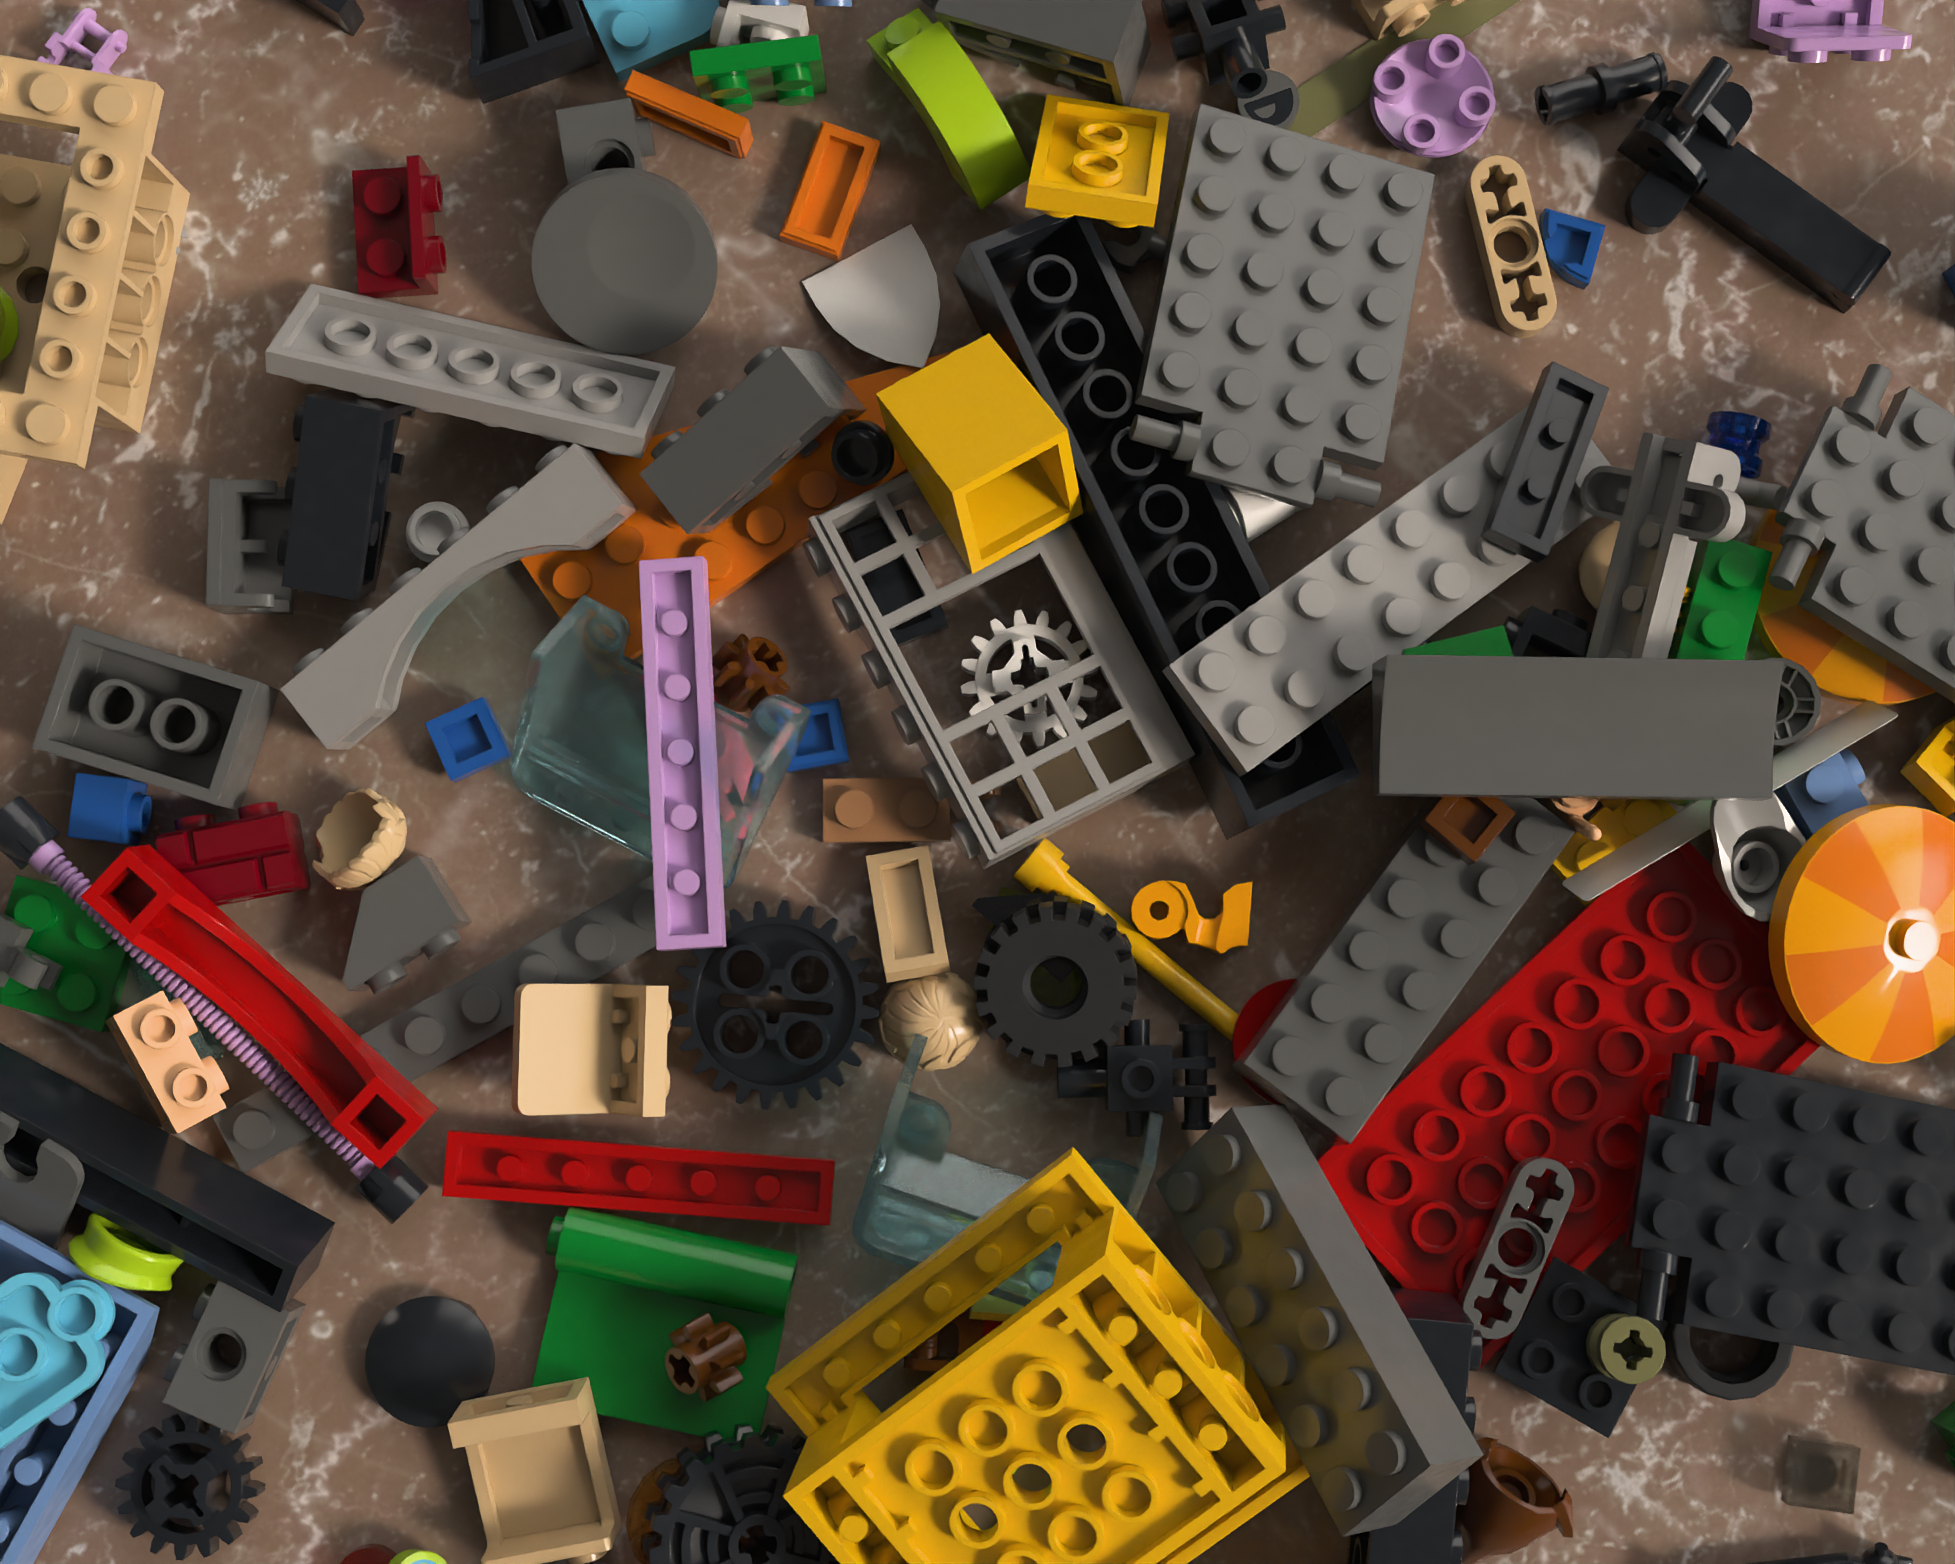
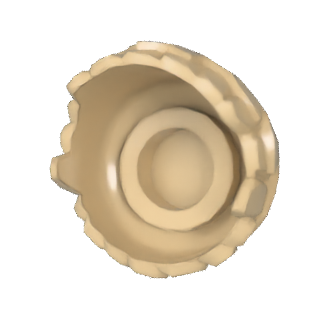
M370 788L348 792L343 800L337 801L333 805L331 813L324 816L322 826L315 833L314 840L321 850L319 854L321 862L313 860V868L331 883L335 889L346 891L366 889L367 885L377 881L394 864L404 850L407 823L402 810L395 802H391L387 797L377 794Z
M951 972L897 981L888 989L879 1010L880 1016L877 1017L881 1042L884 1043L894 1058L918 1071H934L955 1067L972 1052L980 1039L982 1027L985 1023V1016L979 1017L975 1004L977 992L970 984L961 979L958 974Z

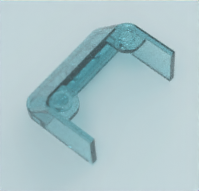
M917 1033L899 1077L852 1225L857 1243L866 1252L912 1269L1030 1180L945 1151L952 1129L949 1114L935 1100L910 1092L928 1037ZM1153 1112L1149 1115L1131 1165L1103 1157L1092 1158L1086 1161L1134 1220H1136L1156 1165L1163 1116ZM1058 1241L988 1294L1022 1306L1029 1304L1053 1285L1062 1247Z

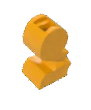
M1168 880L1150 883L1141 888L1134 897L1130 908L1131 921L1138 932L1154 940L1166 939L1182 930L1186 944L1199 946L1216 954H1223L1233 947L1248 946L1253 881L1235 884L1220 896V914L1215 918H1203L1198 914L1193 898L1185 883Z

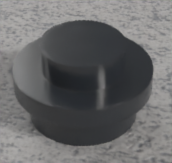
M860 420L844 426L837 433L831 450V459L835 470L845 480L858 485H871L886 477L890 472L894 462V448L887 433L880 426L870 421Z

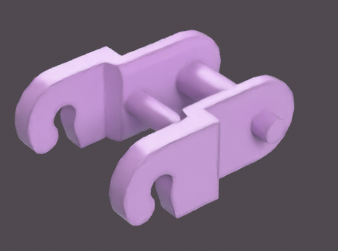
M85 8L80 13L75 14L73 22L63 35L55 31L47 41L45 49L49 53V57L46 59L40 56L36 61L59 65L68 52L72 54L77 52L93 64L90 71L112 74L109 69L118 56L126 51L128 35L122 29H118L113 33L109 32L96 23V11L91 8ZM88 34L104 43L96 54L81 45Z

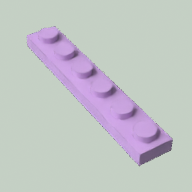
M703 556L640 560L639 579L656 947L658 951L726 947L707 560Z

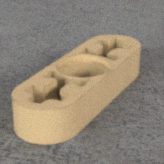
M1500 155L1490 156L1479 162L1468 178L1465 185V199L1495 319L1499 327L1508 335L1516 338H1529L1540 333L1553 318L1557 308L1556 294L1524 170L1515 160ZM1489 175H1494L1497 183H1508L1510 187L1501 201L1505 216L1492 224H1489L1487 219H1493L1499 211L1496 196L1493 192L1483 193L1481 189L1488 180ZM1514 211L1518 213V215H1509ZM1502 232H1514L1520 235L1527 246L1526 258L1516 263H1509L1500 259L1494 250L1495 237ZM1529 270L1533 272V275H1528L1522 283L1524 295L1528 302L1538 301L1540 308L1532 315L1531 321L1526 320L1523 312H1513L1510 307L1519 298L1520 292L1516 277L1523 275ZM1502 278H1503V279H1512V278H1515V279L1511 280L1510 282H1508L1507 284H1504V283H1503V280H1502Z

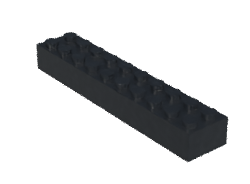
M1043 214L969 243L953 274L983 336L988 333L992 336L1068 430L1083 514L1072 519L1108 595L1195 753L1189 763L1226 840L1360 777L1361 774L1330 711L1249 772L1239 777L1162 672L1171 663L1270 593L1271 590L1220 485L1186 476L1187 462L1170 458V451L1129 439L1130 428L1137 414L1173 425H1178L1181 420L1189 421L1185 417L1134 403L1147 335L1090 218L1077 215L1068 218H1057Z

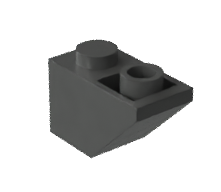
M417 855L363 890L342 979L349 991H366L370 988L372 993L377 995L391 988L408 975L403 968L404 965L423 953L428 960L434 959L453 948L462 940L457 931L470 924L471 920L431 858Z

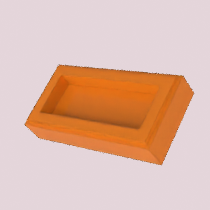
M632 70L624 91L627 98H631L637 116L642 118L649 117V120L736 158H746L754 140L748 118Z
M822 120L779 234L781 242L838 262L840 261L881 151V141Z

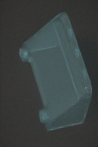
M583 595L533 650L530 656L510 763V772L516 785L530 798L653 861L644 665L624 656L627 638L630 635V626L625 617L619 612ZM771 695L762 699L752 711L750 719L714 701L723 890L730 887L739 875L806 731L812 710L782 695Z

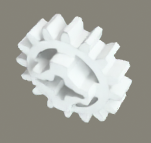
M1022 610L1015 611L1013 627L1008 629L996 618L990 621L993 638L988 641L975 635L971 640V645L980 654L979 659L970 658L962 660L961 669L968 674L975 675V681L963 684L961 686V694L966 697L977 696L979 701L971 708L969 716L971 717L995 705L992 701L994 698L995 700L1005 699L1025 689L1023 685H1013L1011 681L1020 677L1023 653L1027 654L1028 665H1032L1034 674L1045 675L1046 678L1080 662V657L1088 650V646L1084 640L1073 644L1067 640L1072 624L1069 621H1065L1055 631L1048 627L1049 616L1046 611H1041L1036 624H1027ZM1035 639L1055 647L1066 661L1064 659L1055 661L1049 659L1037 650ZM1011 643L1013 656L1003 669L987 673L988 666L996 653ZM1098 668L1059 688L1060 690L1065 689L1067 686H1072L1066 703L1078 723L1083 724L1088 716L1083 708L1078 705L1079 700H1095L1097 690L1089 685H1085L1084 679L1097 674ZM1046 695L1035 700V707H1032L1031 702L1020 707L1024 721L1004 715L1019 744L1023 735H1031L1036 749H1042L1045 742V733L1051 730L1060 740L1067 737L1056 714L1054 713L1047 717L1046 701L1048 699ZM990 722L986 735L992 739L997 735V732Z

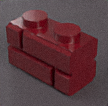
M265 802L238 808L239 819L216 824L214 814L180 818L174 821L176 831L158 834L156 837L157 852L216 906L310 889L311 886L298 814L288 811L278 812L277 802Z

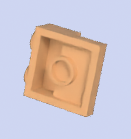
M162 990L105 1021L166 1132L178 1134L226 1108L220 1094L229 1090L227 1081L211 1055L202 1060L198 1056L189 1039V1036L198 1032L188 1009L179 997L169 1002Z

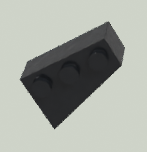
M468 0V20L471 23L469 79L483 104L600 64L578 0Z
M335 388L307 395L305 397V404L301 403L298 406L293 421V438L296 442H300L297 467L291 468L285 485V501L287 504L292 505L289 529L283 531L277 549V563L280 567H284L282 586L358 601L376 590L392 517L391 512L385 511L390 474L401 476L405 458L403 454L393 453L401 416L414 418L416 407L379 398H365L353 392Z

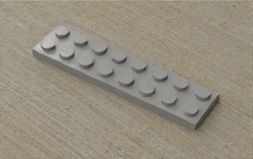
M1529 406L1162 671L1239 777L1249 772L1372 680L1373 663L1387 654L1402 655L1403 649L1418 646L1532 561L1480 536ZM1592 439L1589 442L1552 545L1593 516L1587 513L1582 506L1580 499L1581 485L1586 475L1592 469L1598 466L1611 465Z

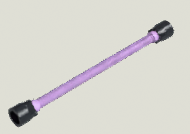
M19 796L1 808L0 851L20 870H23L30 864L39 874L51 875L50 880L53 882L57 881L56 886L63 887L62 891L69 893L68 897L70 899L75 898V904H81L83 911L88 910L87 915L89 917L94 916L93 921L95 923L100 922L99 927L102 929L106 928L105 932L107 934L112 933L111 938L113 940L118 939L117 944L119 946L124 945L125 952L131 951L130 956L132 958L137 957L136 962L138 964L143 963L142 968L145 970L149 969V975L155 974L154 979L156 981L161 980L160 985L162 987L167 986L166 991L168 993L173 992V998L179 997L186 1004V1008L192 1010V1016L197 1015L199 1022L204 1021L203 1026L205 1028L210 1027L209 1032L211 1034L216 1033V1039H222L221 1043L223 1045L228 1044L227 1049L229 1051L234 1050L233 1055L235 1057L240 1056V1062H247L245 1066L248 1069L252 1067L251 1072L253 1074L258 1073L257 1078L259 1080L264 1079L265 1086L271 1085L270 1090L272 1092L277 1091L276 1096L278 1098L282 1096V1102H288L289 1109L295 1108L294 1113L296 1115L301 1114L300 1119L302 1121L307 1120L306 1125H312V1131H319L318 1136L320 1138L325 1137L324 1142L326 1144L331 1143L330 1148L333 1150L337 1149L336 1154H343L342 1159L344 1161L349 1160L348 1165L352 1167L349 1171L361 1181L354 1189L391 1225L427 1190L429 1186L397 1155L379 1169L328 1122L310 1096L302 1089L299 1083H296L293 1077H290L291 1074L288 1071H284L285 1068L282 1065L278 1066L279 1062L276 1059L272 1060L273 1055L271 1053L266 1054V1048L260 1049L261 1044L259 1042L254 1043L255 1038L253 1036L248 1037L249 1032L247 1030L242 1031L243 1027L240 1024L236 1025V1020L233 1018L230 1020L229 1014H224V1010L221 1007L218 1008L215 1002H211L210 998L205 996L186 979L128 941L84 901L81 896L91 886L90 880L88 878L83 879L84 874L82 872L77 873L78 868L75 866L71 867V861H65V851L54 841L60 835V832L27 800Z

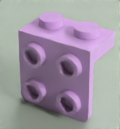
M1752 0L1749 38L1769 45V54L1787 56V61L1826 62L1828 51L1836 54H1851L1850 59L1855 61H1889L1892 49H1910L1912 34L1882 25L1884 0Z

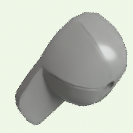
M1774 792L1772 799L1763 801L1713 800L1710 808V827L1715 847V853L1712 858L1714 876L1721 890L1742 914L1761 922L1770 921L1773 902L1780 882L1792 859L1805 844L1806 839ZM1742 860V861H1743V866H1742V868L1740 869V868H1739V866H1740V861Z

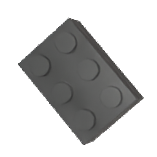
M74 624L32 748L211 804L238 810L241 807L280 690L250 678Z

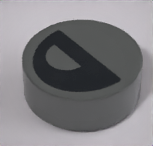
M1265 70L1268 77L1266 87L1255 97L1248 99L1237 97L1236 114L1288 130L1295 121L1300 105L1298 89L1294 82L1286 75L1273 70Z

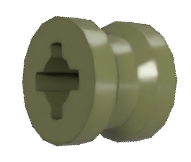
M1624 1313L1607 1314L1597 1319L1589 1329L1586 1339V1352L1592 1366L1602 1375L1628 1384L1644 1383L1654 1378L1662 1368L1666 1356L1665 1341L1659 1329L1648 1320ZM1629 1335L1634 1339L1635 1343L1632 1342L1631 1338H1629ZM1631 1354H1635L1632 1357V1359L1628 1360L1627 1362L1625 1361V1359L1629 1358Z

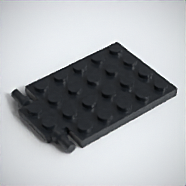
M1672 1053L1666 1098H1659L1657 1116L1643 1115L1625 1246L1638 1249L1635 1268L1642 1270L1636 1316L1663 1321L1669 1275L1676 1276L1678 1257H1680L1671 1323L1955 1376V1110L1723 1062H1707L1699 1124H1697L1700 1104L1693 1102L1699 1057Z

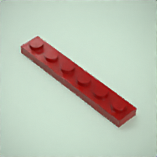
M450 1130L447 1134L442 1196L830 1226L836 1159Z

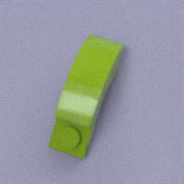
M917 7L905 16L894 20L886 28L866 40L873 58L902 90L921 116L936 141L952 177L980 210L1029 180L1030 167L1004 114L970 59L940 21L933 24Z

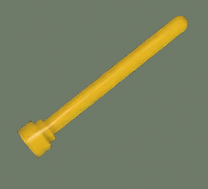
M1042 839L1012 877L1031 892L1036 888L1045 894L1055 892L1059 896H1068L1069 903L1080 905L1081 901L1084 900L1094 904V911L1103 917L1108 913L1117 922V929L1121 935L1126 934L1132 945L1131 952L1133 958L1136 959V963L1232 1042L1233 1028L1238 1014L1067 873L1070 866L1061 859L1064 853L1048 839Z

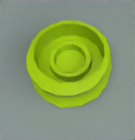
M96 1213L89 1216L85 1232L75 1236L68 1243L69 1256L80 1271L90 1278L105 1284L129 1290H171L173 1286L171 1276L180 1264L184 1262L180 1258Z

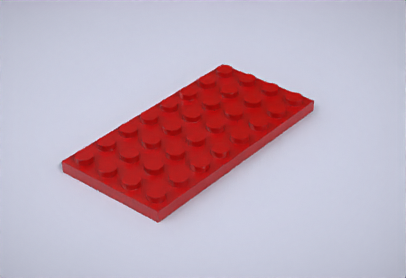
M1690 842L1668 853L1601 893L1589 904L1584 905L1391 1087L1351 1144L1340 1146L1330 1144L1315 1158L1367 1250L1403 1289L1451 1293L1457 1301L1512 1170L1522 1160L1534 1156L1553 1159L1564 1165L1572 1176L1574 1195L1528 1303L1553 1256L1583 1272L1627 1230L1643 1115L1657 1116L1659 1098H1666L1672 1053L1699 1057L1693 1102L1700 1104L1697 1124H1699L1707 1062H1723L1789 1076L1820 1047L1819 1044L1810 1039L1795 1024L1780 1000L1770 968L1768 950L1769 926L1764 921L1761 922L1742 914L1721 890L1714 876L1712 865ZM1545 1169L1541 1177L1530 1175L1526 1181L1525 1187L1530 1188L1534 1192V1197L1528 1211L1514 1205L1510 1215L1529 1220L1540 1229H1542L1546 1218L1534 1215V1209L1541 1197L1552 1199L1557 1187L1548 1182L1550 1174L1548 1169ZM1513 1228L1506 1231L1498 1242L1500 1258L1504 1263L1511 1266L1526 1262L1533 1250L1530 1235L1521 1228ZM1490 1264L1484 1276H1490L1498 1280L1489 1298H1483L1478 1295L1473 1306L1482 1313L1479 1324L1485 1325L1490 1316L1501 1319L1504 1314L1505 1307L1497 1302V1296L1503 1282L1516 1289L1520 1278H1512L1497 1271ZM1513 1332L1500 1339L1482 1337V1359L1479 1369L1508 1343Z

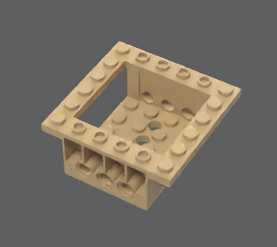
M0 55V121L79 134L72 166L0 154V286L13 300L19 317V337L12 352L0 362V454L85 469L94 426L139 434L141 432L178 255L176 254V248L180 245V236L190 193L151 154L164 90L156 82ZM49 274L43 301L29 303L25 296V288L28 281L35 275Z

